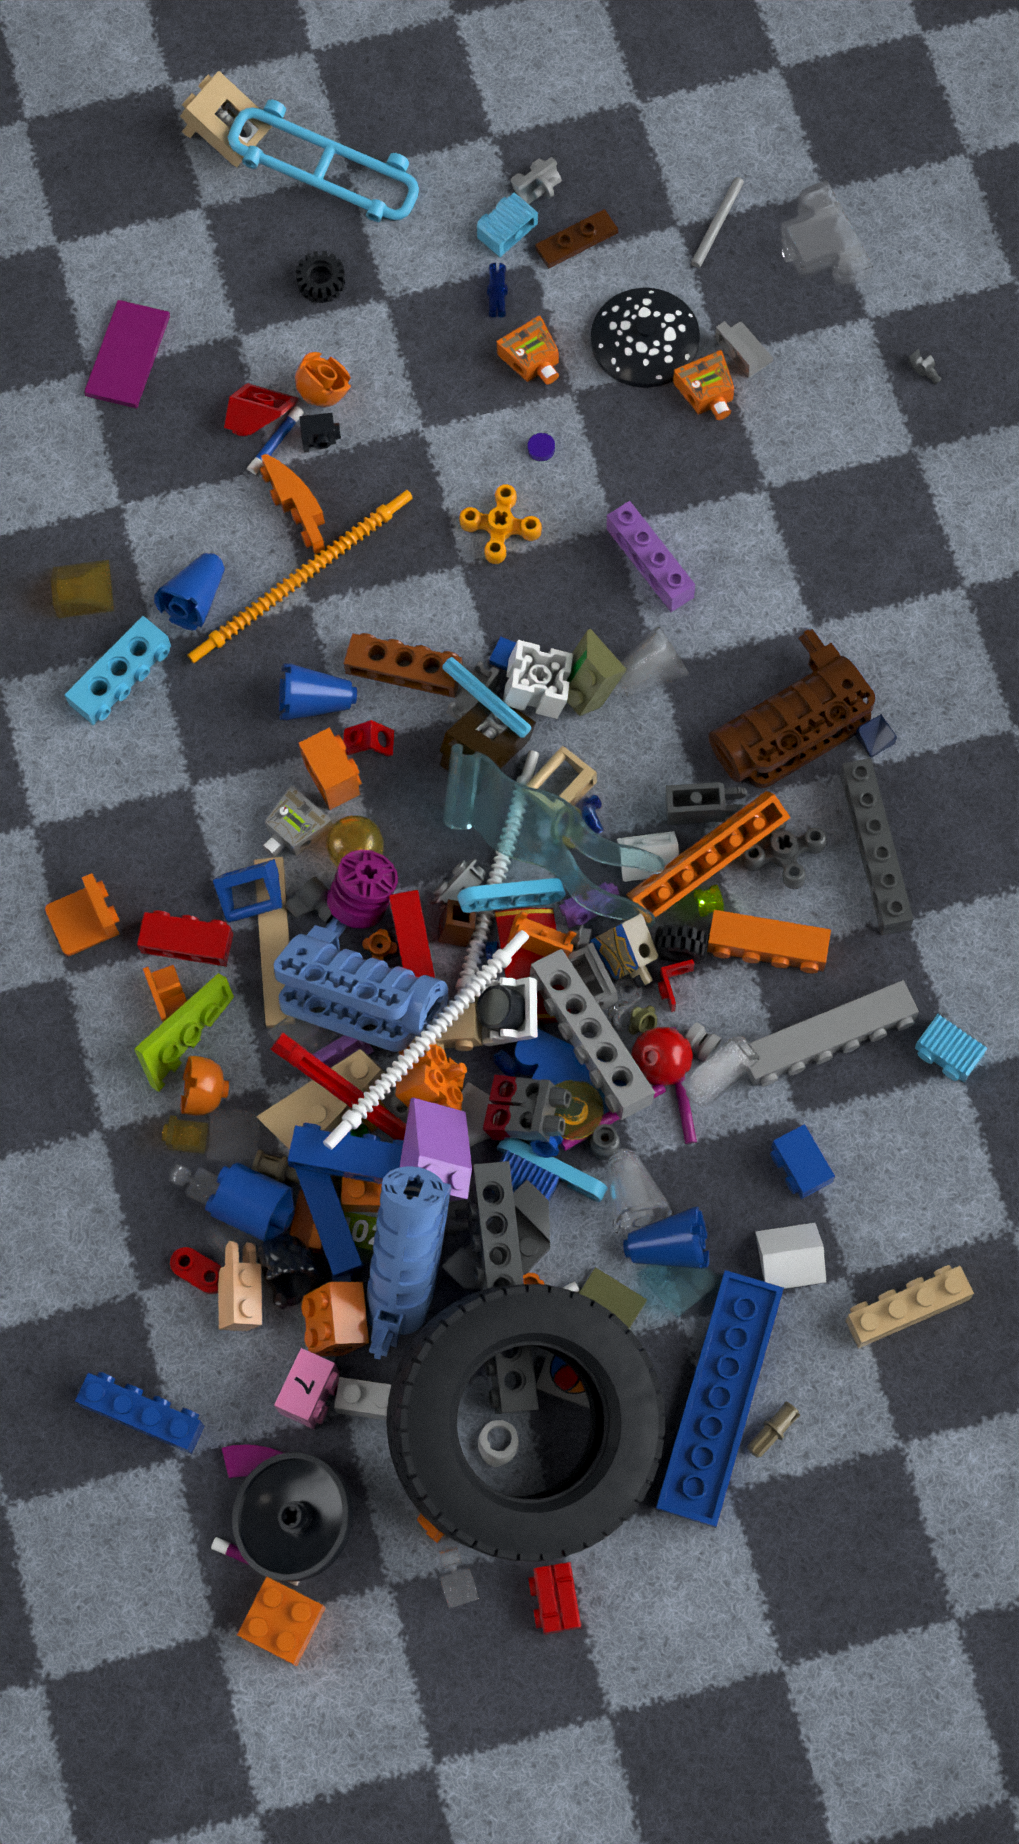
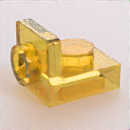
M170 1115L169 1124L165 1123L163 1126L162 1141L166 1142V1146L170 1151L205 1154L209 1124L178 1120L177 1116Z

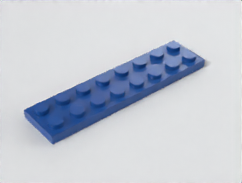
M727 1270L724 1271L656 1510L714 1528L717 1527L784 1287Z

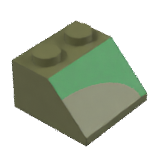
M591 629L586 631L572 652L571 673L566 680L569 682L567 703L579 716L603 706L627 671Z

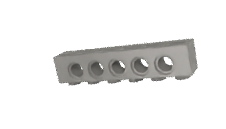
M560 949L532 963L529 977L537 979V992L544 999L545 1010L551 1017L555 1016L559 1023L558 1027L561 1035L565 1040H570L574 1046V1054L580 1064L585 1063L590 1071L589 1077L591 1082L597 1089L601 1088L606 1096L605 1102L612 1113L616 1112L620 1120H623L652 1105L655 1091L564 951ZM561 985L565 989L555 990L552 986ZM574 1008L580 1013L571 1014L567 1009ZM590 1032L593 1033L595 1037L586 1038L582 1035V1033ZM606 1056L611 1061L601 1062L597 1057ZM621 1080L626 1083V1086H616L613 1081Z

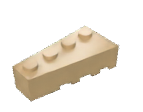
M361 1049L331 1068L362 1092H370L369 1087L371 1085L376 1086L375 1080H381L382 1073L387 1074L384 1069ZM312 1080L256 1117L290 1149L295 1125L303 1127V1123H312L321 1126V1130L333 1132V1129L343 1121L342 1116L347 1110L353 1109Z

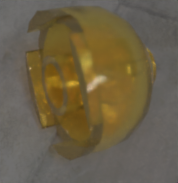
M349 815L339 819L332 825L327 835L326 849L330 861L338 868L341 859L352 851L360 849L371 850L383 855L384 840L380 829L371 819L362 815Z

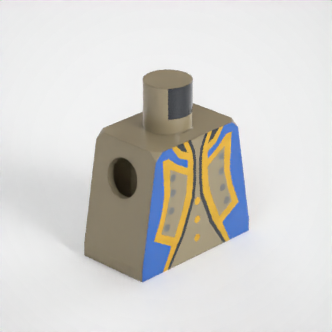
M642 913L589 940L590 943L593 942L601 960L613 978L619 979L630 973L637 989L653 981L645 965L656 960L658 953Z

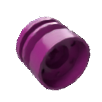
M360 849L345 855L341 859L327 894V906L332 915L341 923L353 928L364 929L379 923L383 919L390 903L389 895L394 893L398 884V874L394 865L385 856L371 850Z

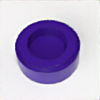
M546 433L534 434L528 441L530 457L536 461L549 460L555 453L554 439Z

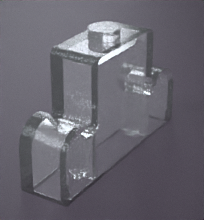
M828 180L803 189L798 198V217L781 224L779 240L783 246L782 254L785 261H791L801 279L832 269V281L835 285L842 288L851 287L871 279L874 265Z

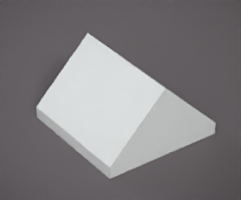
M816 1223L755 1232L764 1282L784 1287V1289L826 1283L824 1247Z

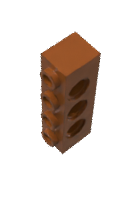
M352 633L343 664L345 674L455 698L459 683L445 672L442 666L450 657H453L463 666V658L450 651L441 653L432 651L423 645L413 647L404 645L396 639L386 641L377 639L368 633H361L360 635ZM374 655L384 656L379 661L371 660V657ZM405 660L411 662V664L406 667H401L398 665L401 661ZM432 666L438 668V671L434 673H428L425 671L427 668Z

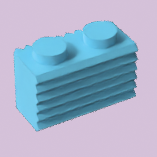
M514 192L508 198H502L492 213H489V215L484 214L477 223V238L501 257L538 224V212Z
M937 1014L917 1041L915 1049L918 1050V1056L929 1064L935 1062L943 1068L942 1072L953 1081L959 1079L965 1082L984 1056L987 1047L977 1042L970 1035H967L960 1028H957L950 1021H947L946 1018Z

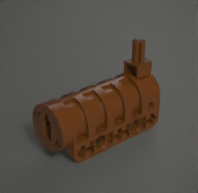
M813 629L804 631L803 635L798 638L810 654L808 666L813 671L811 674L709 732V742L716 758L735 782L748 778L755 787H769L855 736L859 726L871 720V711L875 704L874 691L855 665L847 657L841 656L832 642L824 646ZM866 697L868 698L867 703L863 701V699ZM841 729L842 735L840 737H830ZM789 759H794V763L791 766H782ZM757 771L767 773V779L764 780L763 777L757 778Z

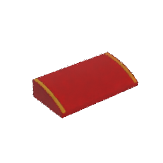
M522 908L496 911L495 919L500 949H503L508 944L514 918L521 911L528 913L527 919L557 930L553 908ZM520 947L511 957L512 962L504 968L505 978L517 980L529 977L531 964L544 958V956ZM561 985L552 986L555 990L565 989ZM537 992V1025L558 1022L555 1016L551 1017L547 1013L543 1004L544 999Z

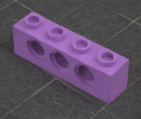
M630 501L607 515V531L670 612H673L694 598L695 583Z

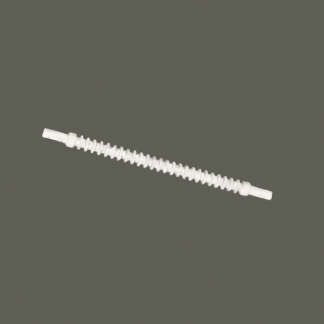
M528 751L522 775L517 777L515 784L517 789L513 790L516 796L511 797L513 802L509 805L511 811L507 812L509 818L505 819L507 826L502 828L505 833L500 835L502 841L498 842L500 848L496 849L498 856L493 858L496 863L491 865L494 871L489 872L491 879L487 880L488 885L503 883L502 881L506 880L504 873L508 872L506 866L511 864L508 858L513 857L511 850L515 849L513 843L517 842L515 835L520 833L517 828L522 826V823L519 821L524 819L522 813L526 812L524 806L528 805L526 798L530 797L524 786L533 778L539 753L536 751ZM496 910L478 912L480 917H477L475 920L478 924L475 925V932L471 936L473 940L469 941L471 948L466 949L469 955L464 957L466 963L462 964L464 971L459 973L462 978L457 980L455 986L458 990L457 995H461L460 989H466V983H472V977H477L475 975V972L479 971L477 965L481 964L479 957L484 956L481 950L486 948L484 942L488 941L486 934L491 932L488 927L493 925L490 919L495 918L493 911Z
M521 930L503 949H498L492 955L493 959H488V966L483 965V971H477V977L471 978L472 983H466V989H460L461 995L456 994L454 996L455 1001H449V1007L445 1006L443 1008L444 1013L439 1012L437 1014L438 1019H432L433 1025L428 1024L426 1026L427 1031H421V1037L415 1038L416 1043H410V1049H404L405 1055H399V1061L392 1062L393 1068L388 1067L386 1069L387 1074L382 1073L381 1080H375L376 1086L371 1085L369 1087L370 1092H364V1099L359 1098V1104H353V1110H347L342 1116L343 1121L323 1141L328 1149L332 1150L351 1129L358 1128L362 1123L361 1118H367L366 1112L371 1113L373 1111L372 1106H378V1100H384V1093L389 1094V1088L396 1087L395 1081L400 1082L402 1080L401 1075H407V1069L413 1068L412 1063H418V1057L424 1056V1050L429 1051V1045H435V1038L440 1039L441 1032H447L446 1026L451 1027L453 1025L452 1020L457 1021V1015L464 1013L463 1008L468 1009L469 1003L475 1002L474 996L479 997L480 991L486 990L485 985H490L491 979L497 978L496 973H501L502 968H506L512 962L511 957L529 939V935L525 931Z

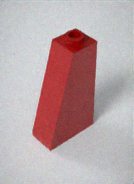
M418 890L389 895L403 968L413 971L416 977L427 975L435 978Z

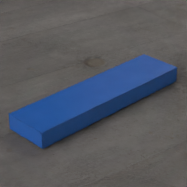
M295 1168L333 1276L337 1277L363 1267L330 1174Z

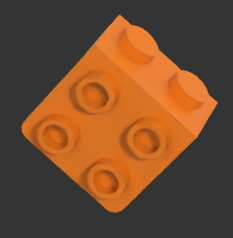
M93 873L82 877L86 888L51 902L45 907L46 914L61 949L66 956L74 955L120 935L115 923L120 921L113 905L107 906L104 898L108 897L109 894L103 881L97 882Z

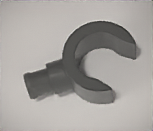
M917 349L908 357L910 367L919 375H926L935 385L942 379L934 369L935 361L931 354L923 360L919 349Z

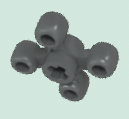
M784 822L769 833L772 836V840L768 845L763 847L753 845L742 853V862L745 868L750 871H758L764 864L774 862V864L784 869L782 877L785 886L794 890L801 888L806 880L805 869L802 865L798 864L797 857L803 852L821 853L826 847L827 837L825 832L817 827L810 828L804 835L796 837L793 833L785 830L786 822Z

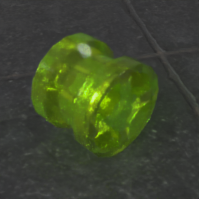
M717 884L711 885L707 890L700 888L694 890V898L701 918L707 917L714 910L724 911L722 895Z

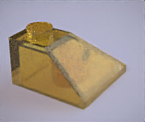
M109 560L53 567L51 576L53 606L59 619L114 611Z

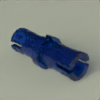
M496 262L489 265L487 295L489 296L488 314L491 318L496 317V307H498V317L506 316L505 296L508 295V286L505 285L506 265L503 263H499L498 273L496 272Z

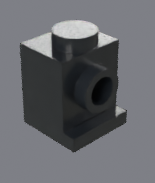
M332 413L299 416L304 453L309 452V447L326 449L330 445L336 444V440L341 439L340 424L334 423Z

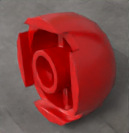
M662 1026L648 1029L637 1037L632 1046L631 1056L649 1084L669 1086L677 1084L682 1080L681 1078L684 1077L685 1073L689 1072L693 1053L689 1041L678 1030Z

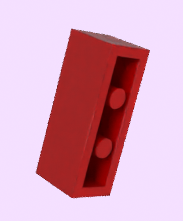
M155 910L153 913L144 912L137 946L143 954L227 967L233 931L231 926L222 920L213 919L210 922L199 921L197 917L191 915H182V918L173 917L165 911Z

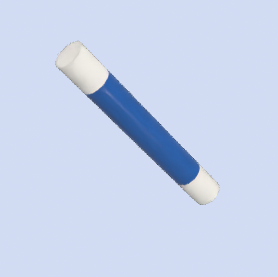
M295 406L247 467L248 471L255 475L258 473L259 468L263 466L261 455H272L300 419L299 416L303 415L304 412L301 408Z

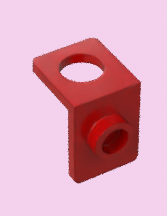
M372 720L345 728L343 742L346 746L345 752L349 756L371 749L385 756H392L394 730ZM379 732H382L386 737L387 744L385 747L381 746L378 741Z
M693 959L661 967L660 969L662 982L657 983L661 999H667L671 1012H674L676 1009V1001L669 977L694 971Z

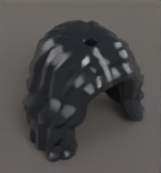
M285 1234L268 1239L259 1246V1250L256 1253L258 1264H261L266 1284L273 1289V1303L275 1306L284 1309L287 1306L299 1304L304 1295L316 1288L317 1284L315 1282L319 1279V1271L316 1268L317 1262L313 1258L312 1250L298 1237Z

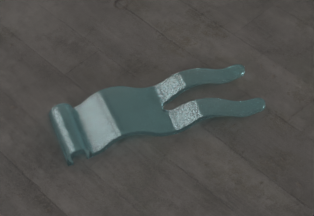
M456 743L452 746L443 812V823L446 826L456 830H466L472 827L481 834L492 848L501 854L521 862L545 868L559 878L577 903L595 914L627 921L642 913L648 929L655 924V916L649 910L634 901L607 892L591 882L582 873L574 857L564 845L562 836H567L581 853L604 864L637 868L653 874H660L665 869L664 860L660 856L638 847L618 844L601 837L588 827L578 811L565 799L548 791L531 788L512 780L488 756L479 752L473 755L462 754V745Z

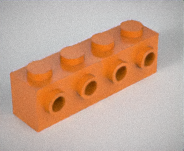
M714 910L707 952L713 953L718 958L740 957L747 963L763 961L769 962L777 968L793 966L800 968L801 971L806 973L824 972L831 929Z

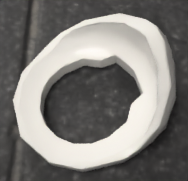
M494 1420L484 1426L479 1434L478 1449L482 1459L492 1467L504 1465L517 1453L519 1440L517 1431L512 1424L504 1420ZM503 1428L509 1432L511 1443L505 1448V1451H496L490 1448L487 1435L491 1429Z

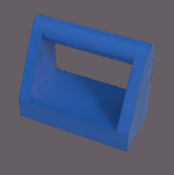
M275 859L223 873L213 879L224 916L228 923L282 908L279 873ZM263 878L270 900L234 909L232 886Z

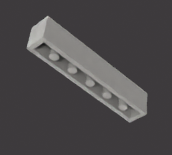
M902 980L741 1046L739 1056L753 1086L761 1083L762 1087L778 1081L777 1076L788 1072L791 1076L802 1072L808 1063L816 1061V1064L827 1062L833 1058L832 1054L840 1050H843L844 1053L851 1052L860 1047L859 1042L869 1038L871 1042L878 1041L887 1036L886 1031L897 1027L898 1031L907 1029L914 1024L913 1020L917 1018L919 1010L905 981Z

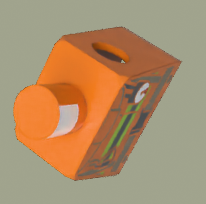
M540 315L496 341L498 356L526 382L539 375L544 383L549 385L558 378L559 374L553 367L559 363L558 348Z
M722 350L674 369V385L698 415L712 410L717 420H723L731 414L727 402L733 400L734 385Z

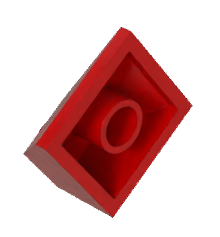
M247 383L229 396L224 428L233 430L232 432L239 436L251 435L291 409L297 403L298 397Z

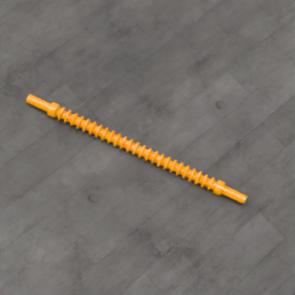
M405 490L387 505H380L376 508V513H370V518L364 517L363 523H357L358 527L352 526L351 532L346 531L345 537L339 536V541L334 540L333 546L327 545L326 551L320 550V555L315 554L314 560L308 559V564H302L301 570L295 569L296 573H290L289 579L283 578L282 584H276L277 588L271 587L269 594L264 592V598L258 597L257 603L251 602L252 606L250 608L246 606L245 612L239 611V616H233L232 622L226 621L225 627L221 625L219 631L214 630L211 632L206 641L187 654L191 662H197L215 647L221 648L225 645L226 639H232V634L238 635L237 631L239 629L243 631L244 625L250 626L251 620L256 621L257 615L263 616L264 610L267 612L270 610L269 606L275 607V602H282V597H288L289 591L295 592L294 588H300L301 582L307 583V578L312 579L313 573L319 574V569H325L326 563L332 564L333 558L337 560L338 554L344 555L345 549L351 550V545L356 546L357 540L363 541V536H369L370 530L374 532L376 531V526H382L381 522L386 523L391 520L393 513L413 499L411 493Z

